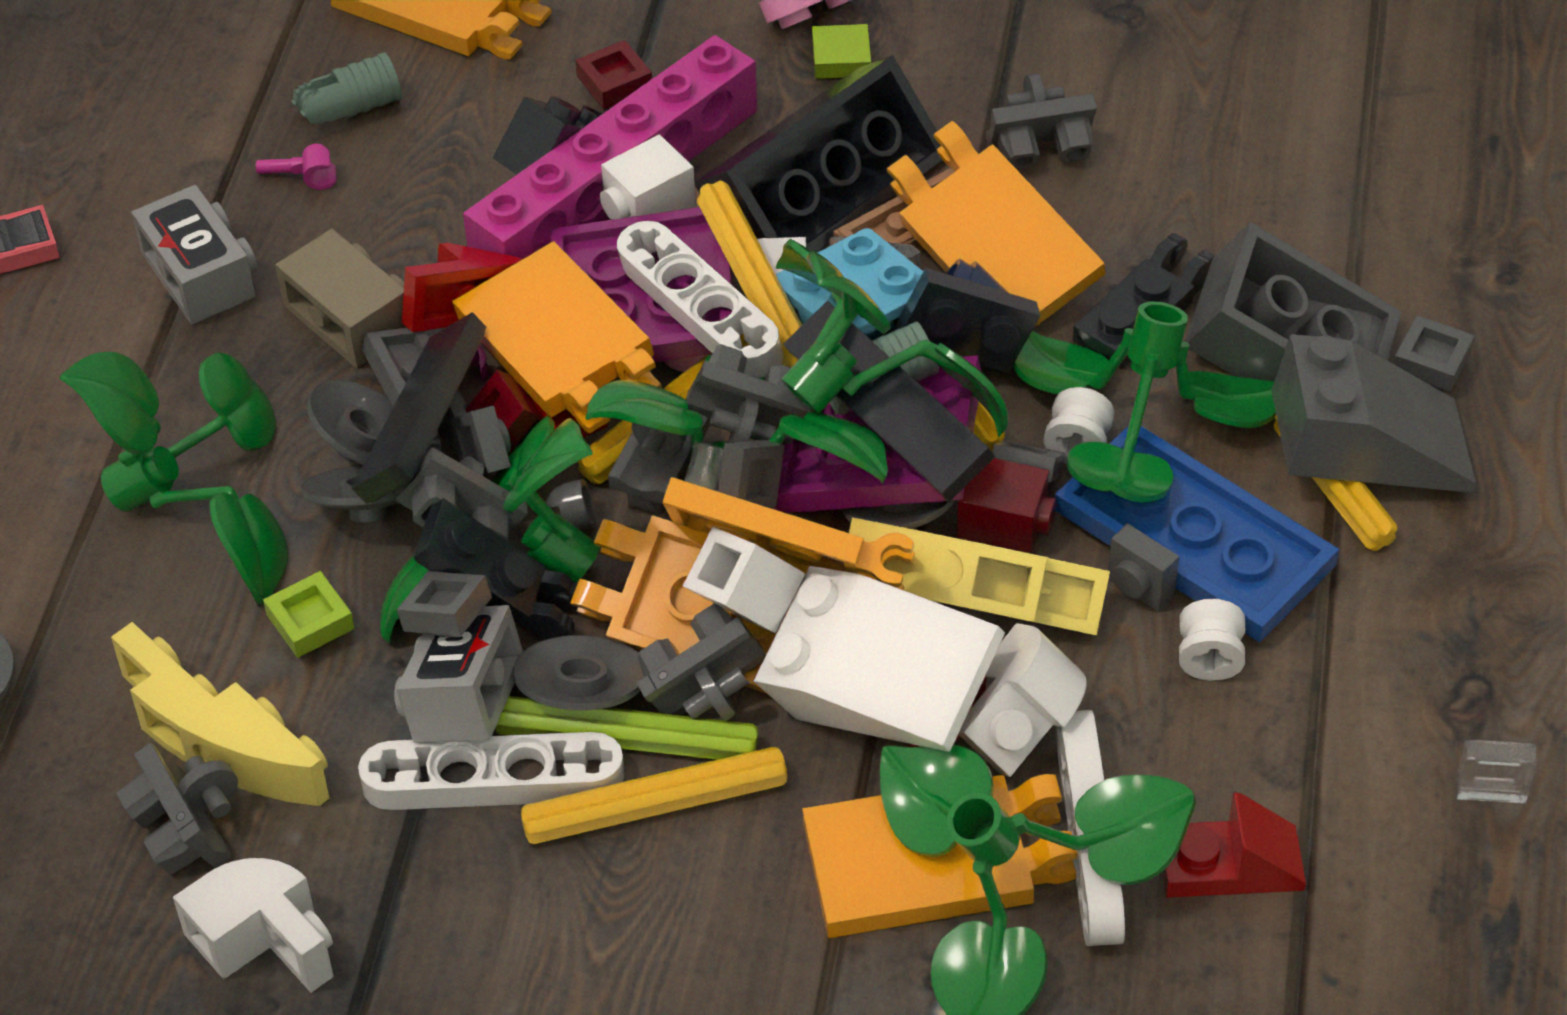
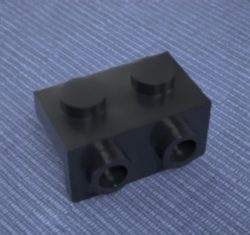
M925 268L900 317L893 321L895 330L917 321L922 326L930 342L936 345L942 343L962 357L978 355L981 368L987 366L1009 373L1041 315L1037 301Z

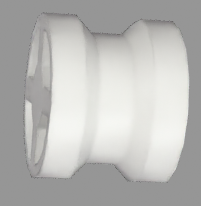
M1076 387L1060 392L1055 398L1052 407L1053 419L1047 425L1044 434L1046 449L1064 452V463L1067 464L1068 454L1075 445L1085 442L1107 443L1106 434L1112 428L1115 417V409L1112 403L1103 394L1093 389Z
M1203 599L1186 606L1180 614V634L1184 639L1179 646V665L1184 672L1194 678L1207 681L1231 678L1241 672L1245 665V646L1240 641L1245 634V614L1240 607L1220 599Z

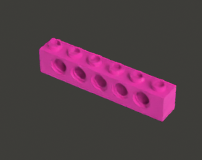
M712 36L463 212L467 247L516 256L523 260L551 243L552 228L609 220L610 218L605 213L600 201V193L603 191L601 164L659 134L689 162L757 112L756 61L718 36Z

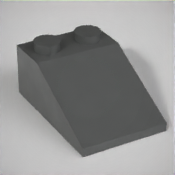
M1249 222L1213 257L1185 342L1190 344L1189 350L1234 376L1275 381L1290 334L1315 337L1330 336L1336 339L1352 340L1388 361L1402 311Z
M1290 334L1272 387L1288 475L1473 493L1476 480L1454 398L1352 340L1336 339L1330 336L1315 337Z

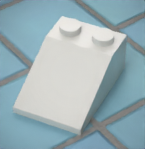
M810 566L754 682L796 720L950 752L1005 632L997 625L864 575Z

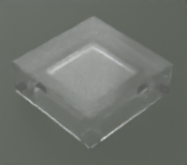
M1466 740L1456 776L1457 799L1526 803L1537 766L1536 745L1531 743Z

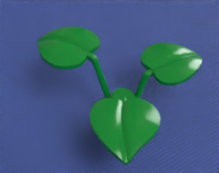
M789 239L783 245V252L776 264V269L786 270L815 283L830 292L837 303L815 343L781 378L784 385L806 406L820 414L842 389L852 397L862 385L916 357L923 356L936 362L946 373L972 392L973 396L992 416L998 437L1007 429V408L992 382L974 365L942 343L936 345L928 340H923L854 376L850 370L858 362L839 341L857 315L867 320L873 327L884 334L891 327L888 319L874 300L860 286L848 278H844L838 268L822 255L813 250L810 251L792 239Z
M1154 301L1142 303L1138 307L1133 329H1125L1123 340L1110 360L1085 347L1048 338L1032 331L1013 364L1015 372L1027 384L1049 393L1059 394L1068 388L1076 387L1088 388L1090 386L1095 389H1103L1128 355L1130 360H1132L1131 368L1141 375L1123 449L1103 442H1085L1075 445L1068 454L1067 469L1077 481L1087 487L1103 492L1113 491L1119 497L1141 503L1154 502L1165 497L1172 487L1174 477L1170 465L1164 459L1150 454L1134 452L1153 378H1163L1168 374L1169 369L1176 367L1179 395L1184 399L1194 400L1193 407L1198 414L1216 422L1244 428L1264 426L1275 418L1276 411L1272 395L1274 381L1205 371L1188 372L1186 358L1190 344L1183 341L1188 316L1176 306Z
M98 352L77 361L60 375L59 379L81 396L107 434L125 450L119 454V460L105 467L101 474L102 487L110 502L119 510L130 512L150 501L153 508L158 509L167 503L210 500L212 523L223 546L255 599L257 606L263 604V599L271 596L285 571L288 559V548L284 533L268 507L253 494H246L239 498L231 486L169 491L173 486L174 480L179 476V467L175 458L213 435L224 426H227L235 442L245 451L261 449L272 440L275 433L276 420L271 402L262 388L251 379L243 364L231 355L222 352L214 353L204 359L199 369L201 390L208 404L219 416L168 449L163 446L154 447L157 443L158 433L161 430L159 422L154 418L159 408V399L147 375L132 359L117 352Z
M712 354L708 355L705 361H709ZM633 380L613 381L597 390L589 402L586 420L591 418H615L672 434L691 435L692 459L688 471L696 474L693 484L718 492V470L723 457L724 443L726 442H714L710 451L704 452L702 416L695 411L688 410V403L683 397L657 386ZM808 412L804 418L791 414L784 416L780 419L778 429L769 440L782 444L789 435L792 438L849 461L878 478L882 484L888 472L885 446L880 437L864 426L832 415Z
M546 416L529 432L524 442L519 444L508 455L511 467L498 470L492 482L509 491L503 504L505 511L511 514L525 501L538 515L525 532L521 541L522 544L529 548L528 555L546 566V570L563 572L572 578V582L576 583L593 564L599 553L600 546L595 545L594 540L561 515H556L537 494L536 490L569 466L592 455L593 452L584 440L580 426L571 418L566 419L554 430V421ZM414 555L406 562L392 581L382 604L380 631L382 638L389 644L392 641L393 626L399 618L398 607L429 571L414 561Z
M953 745L950 752L923 746L883 747L880 762V788L885 813L894 834L905 847L922 856H942L950 852L958 844L974 861L973 871L979 876L993 915V927L982 921H969L953 928L941 939L934 952L931 964L932 987L936 999L946 1015H1023L1036 1001L1043 988L1048 968L1044 942L1031 928H1006L1007 914L992 875L994 866L1007 862L1015 854L1021 834L1026 833L1072 850L1088 848L1089 863L1101 878L1121 885L1139 884L1158 876L1177 855L1196 806L1194 792L1177 781L1160 776L1123 775L1109 778L1088 789L1077 801L1075 820L1084 834L1073 836L1030 821L1022 813L1010 817L993 798L994 785L992 774L986 762L977 753L968 748Z

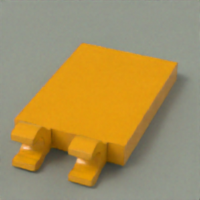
M330 0L331 6L336 9L468 57L477 47H480L506 60L511 59L523 46L521 40L510 37V34L520 24L518 18L531 26L539 27L552 14L550 7L539 4L541 0Z
M953 121L934 134V138L941 145L936 149L937 154L955 172L935 187H930L919 168L907 155H904L887 168V172L895 179L890 183L891 188L908 205V207L899 212L902 225L947 273L959 258L970 265L977 261L1010 294L1037 301L1041 316L1035 327L1106 275L1105 263L993 144L978 154L963 130Z
M554 241L452 301L459 320L473 312L487 327L481 341L483 346L550 418L567 409L587 433H591L610 421V418H591L586 420L589 402L602 386L619 377L621 380L639 381L662 388L661 383L650 372V370L656 367L654 360L651 358L654 352L650 338Z
M673 477L670 478L663 499V504L672 522L706 533H710L712 527H715L754 543L771 554L808 566L861 574L904 590V585L902 584L903 575L896 571H889L884 566L889 561L895 559L913 564L915 558L913 551L914 542L904 534L888 533L875 541L865 542L862 537Z
M653 515L645 533L603 519L594 544L602 547L600 550L602 555L623 562H634L626 584L621 593L594 582L579 579L570 603L577 606V612L583 616L610 622L606 633L608 639L621 642L634 650L641 651L656 640L668 638L677 648L679 654L700 641L691 626L694 616L713 604L683 587L709 533ZM775 555L802 571L805 575L810 567ZM727 612L733 619L737 618V616ZM739 617L767 654L776 634ZM761 663L744 674L749 682L745 687L766 693L754 682L762 665Z
M1044 774L1035 776L1011 791L1007 789L1004 775L992 777L994 785L993 798L1010 817L1022 813L1028 820L1044 826H1051L1061 822L1057 803L1062 802V796L1056 775ZM882 795L802 808L803 825L828 939L991 911L979 876L973 871L974 861L957 844L950 852L938 857L922 856L912 852L894 834L885 813ZM1061 831L1072 835L1071 831ZM1020 837L1018 848L1012 858L1001 865L994 866L992 869V875L1004 908L1033 904V885L1044 883L1061 884L1076 879L1077 874L1073 860L1078 859L1077 850H1072L1043 839H1039L1034 844L1023 848Z

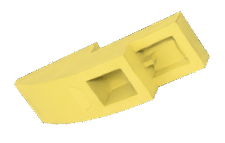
M852 517L849 534L862 537L865 542L875 541L888 533H901L912 539L914 542L913 551L915 553L913 564L895 559L889 561L884 566L889 571H896L903 575L902 584L906 592L931 601L1097 635L1110 571Z
M133 622L111 636L122 676L133 686L130 692L141 729L166 750L184 762L193 756H202L206 763L210 761H224L230 764L237 776V787L254 794L285 802L321 806L330 799L324 770L328 767L324 754L309 737L302 735L300 738H297L285 727L284 721L277 709L266 698L259 697L255 700L236 682L218 694L214 686L203 675L197 674L192 677L181 667L176 653L164 639L157 636L152 640Z

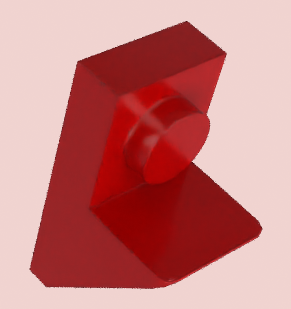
M439 243L437 263L405 267L402 323L411 332L450 326L459 320L452 302L453 300L522 259L516 256L453 243Z
M1238 792L1233 793L1228 821L1189 823L1177 855L1169 866L1162 871L1166 898L1305 891L1306 886L1296 825Z

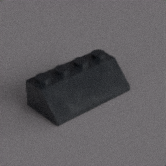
M892 55L857 68L694 183L699 193L700 188L707 183L714 184L720 180L727 183L757 239L806 237V248L810 251L818 252L834 240V231L881 206L896 195L890 185L895 179L887 172L889 166L904 155H907L923 175L942 161L936 150L941 145L934 138V134L937 132L935 126Z

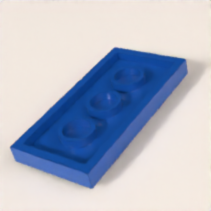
M1142 426L1134 452L1158 456L1168 462L1174 477L1172 487L1165 497L1154 502L1141 503L1130 501L1117 496L1113 491L1103 492L1087 487L1074 477L1055 493V498H1057L1056 512L1107 545L1111 546V538L1128 523L1179 556L1175 588L1194 601L1220 599L1240 607L1245 614V634L1259 643L1337 565L1339 548ZM1128 427L1109 444L1123 449Z

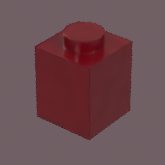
M994 458L965 486L963 499L958 500L956 538L1032 554L1038 534L1049 536L1055 518L1057 498L1047 496L1049 470Z

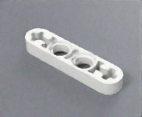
M642 221L628 226L620 233L617 239V249L623 270L627 276L710 352L713 353L717 345L720 344L742 351L747 357L744 374L756 378L765 377L771 366L781 364L783 348L778 328L774 322L666 226L659 222ZM657 251L659 261L655 264L654 257L650 253ZM688 275L696 278L694 283L684 289L676 290L666 287L667 283L678 276ZM725 307L732 310V313L721 321L709 322L701 319L707 311L713 308ZM742 333L744 334L745 341L750 344L744 348L740 339Z
M1092 710L1076 711L1064 728L1056 726L1057 756L1068 831H1071L1073 836L1084 834L1075 820L1077 801L1088 789L1104 781L1095 718ZM1088 848L1077 850L1078 859L1073 860L1077 874L1075 880L1086 946L1123 944L1125 917L1121 884L1109 882L1101 878L1092 869L1088 859Z
M597 732L491 736L490 740L414 743L413 740L386 741L377 743L367 749L358 765L364 797L373 806L386 810L531 804L623 782L625 776L621 746L614 738ZM523 759H534L544 766V770L540 775L529 780H518L508 774V769L511 765ZM555 760H564L565 776H557ZM601 760L599 772L593 774L586 773L588 761ZM455 762H467L477 769L472 778L461 783H450L440 777L442 770ZM420 766L427 767L428 782H420ZM399 769V772L395 775V781L382 782V779L386 776V770Z

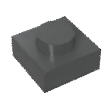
M1417 315L1395 355L1394 365L1433 387L1451 392L1472 351L1475 335Z
M494 406L448 419L460 461L470 456L483 463V475L511 467L508 458L511 449L510 436L503 421L497 418Z
M768 440L724 443L723 457L718 470V492L764 507L776 508L784 445Z
M1008 440L994 444L992 452L997 459L1049 470L1048 482H1053L1061 477L1065 457L1064 452Z
M1127 523L1111 538L1108 566L1110 574L1108 580L1113 582L1126 596L1139 599L1159 612L1175 595L1179 556Z
M428 571L398 607L397 612L404 632L435 634L440 637L462 636L492 596L485 575Z

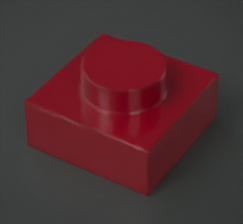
M625 40L575 60L578 79L603 109L616 105L652 79L650 69Z
M499 370L492 375L465 409L466 413L494 406L497 418L503 421L508 430L511 442L510 453L541 416L512 375Z

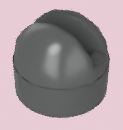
M584 479L563 483L550 492L546 500V504L550 508L559 506L561 516L581 531L595 528L594 506Z

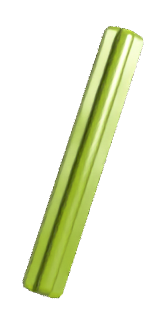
M511 696L508 697L495 727L498 734L505 736L578 732L604 733L614 738L621 746V749L716 760L757 751L759 740L758 728L751 723L698 717L692 719L689 716L609 707L597 710H566L550 707L529 698Z

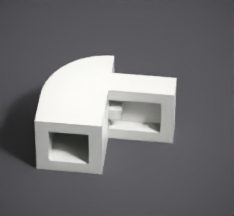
M1016 623L1001 641L985 675L988 688L969 710L958 733L999 774L1009 777L1016 771L1052 725L1063 728L1067 725L1082 701L1087 684L1085 674L1038 628Z
M265 858L236 860L215 868L173 896L184 935L223 979H226L269 948L274 951L310 993L334 977L327 950L328 947L333 945L332 937L326 926L315 914L307 878L294 867L280 861Z

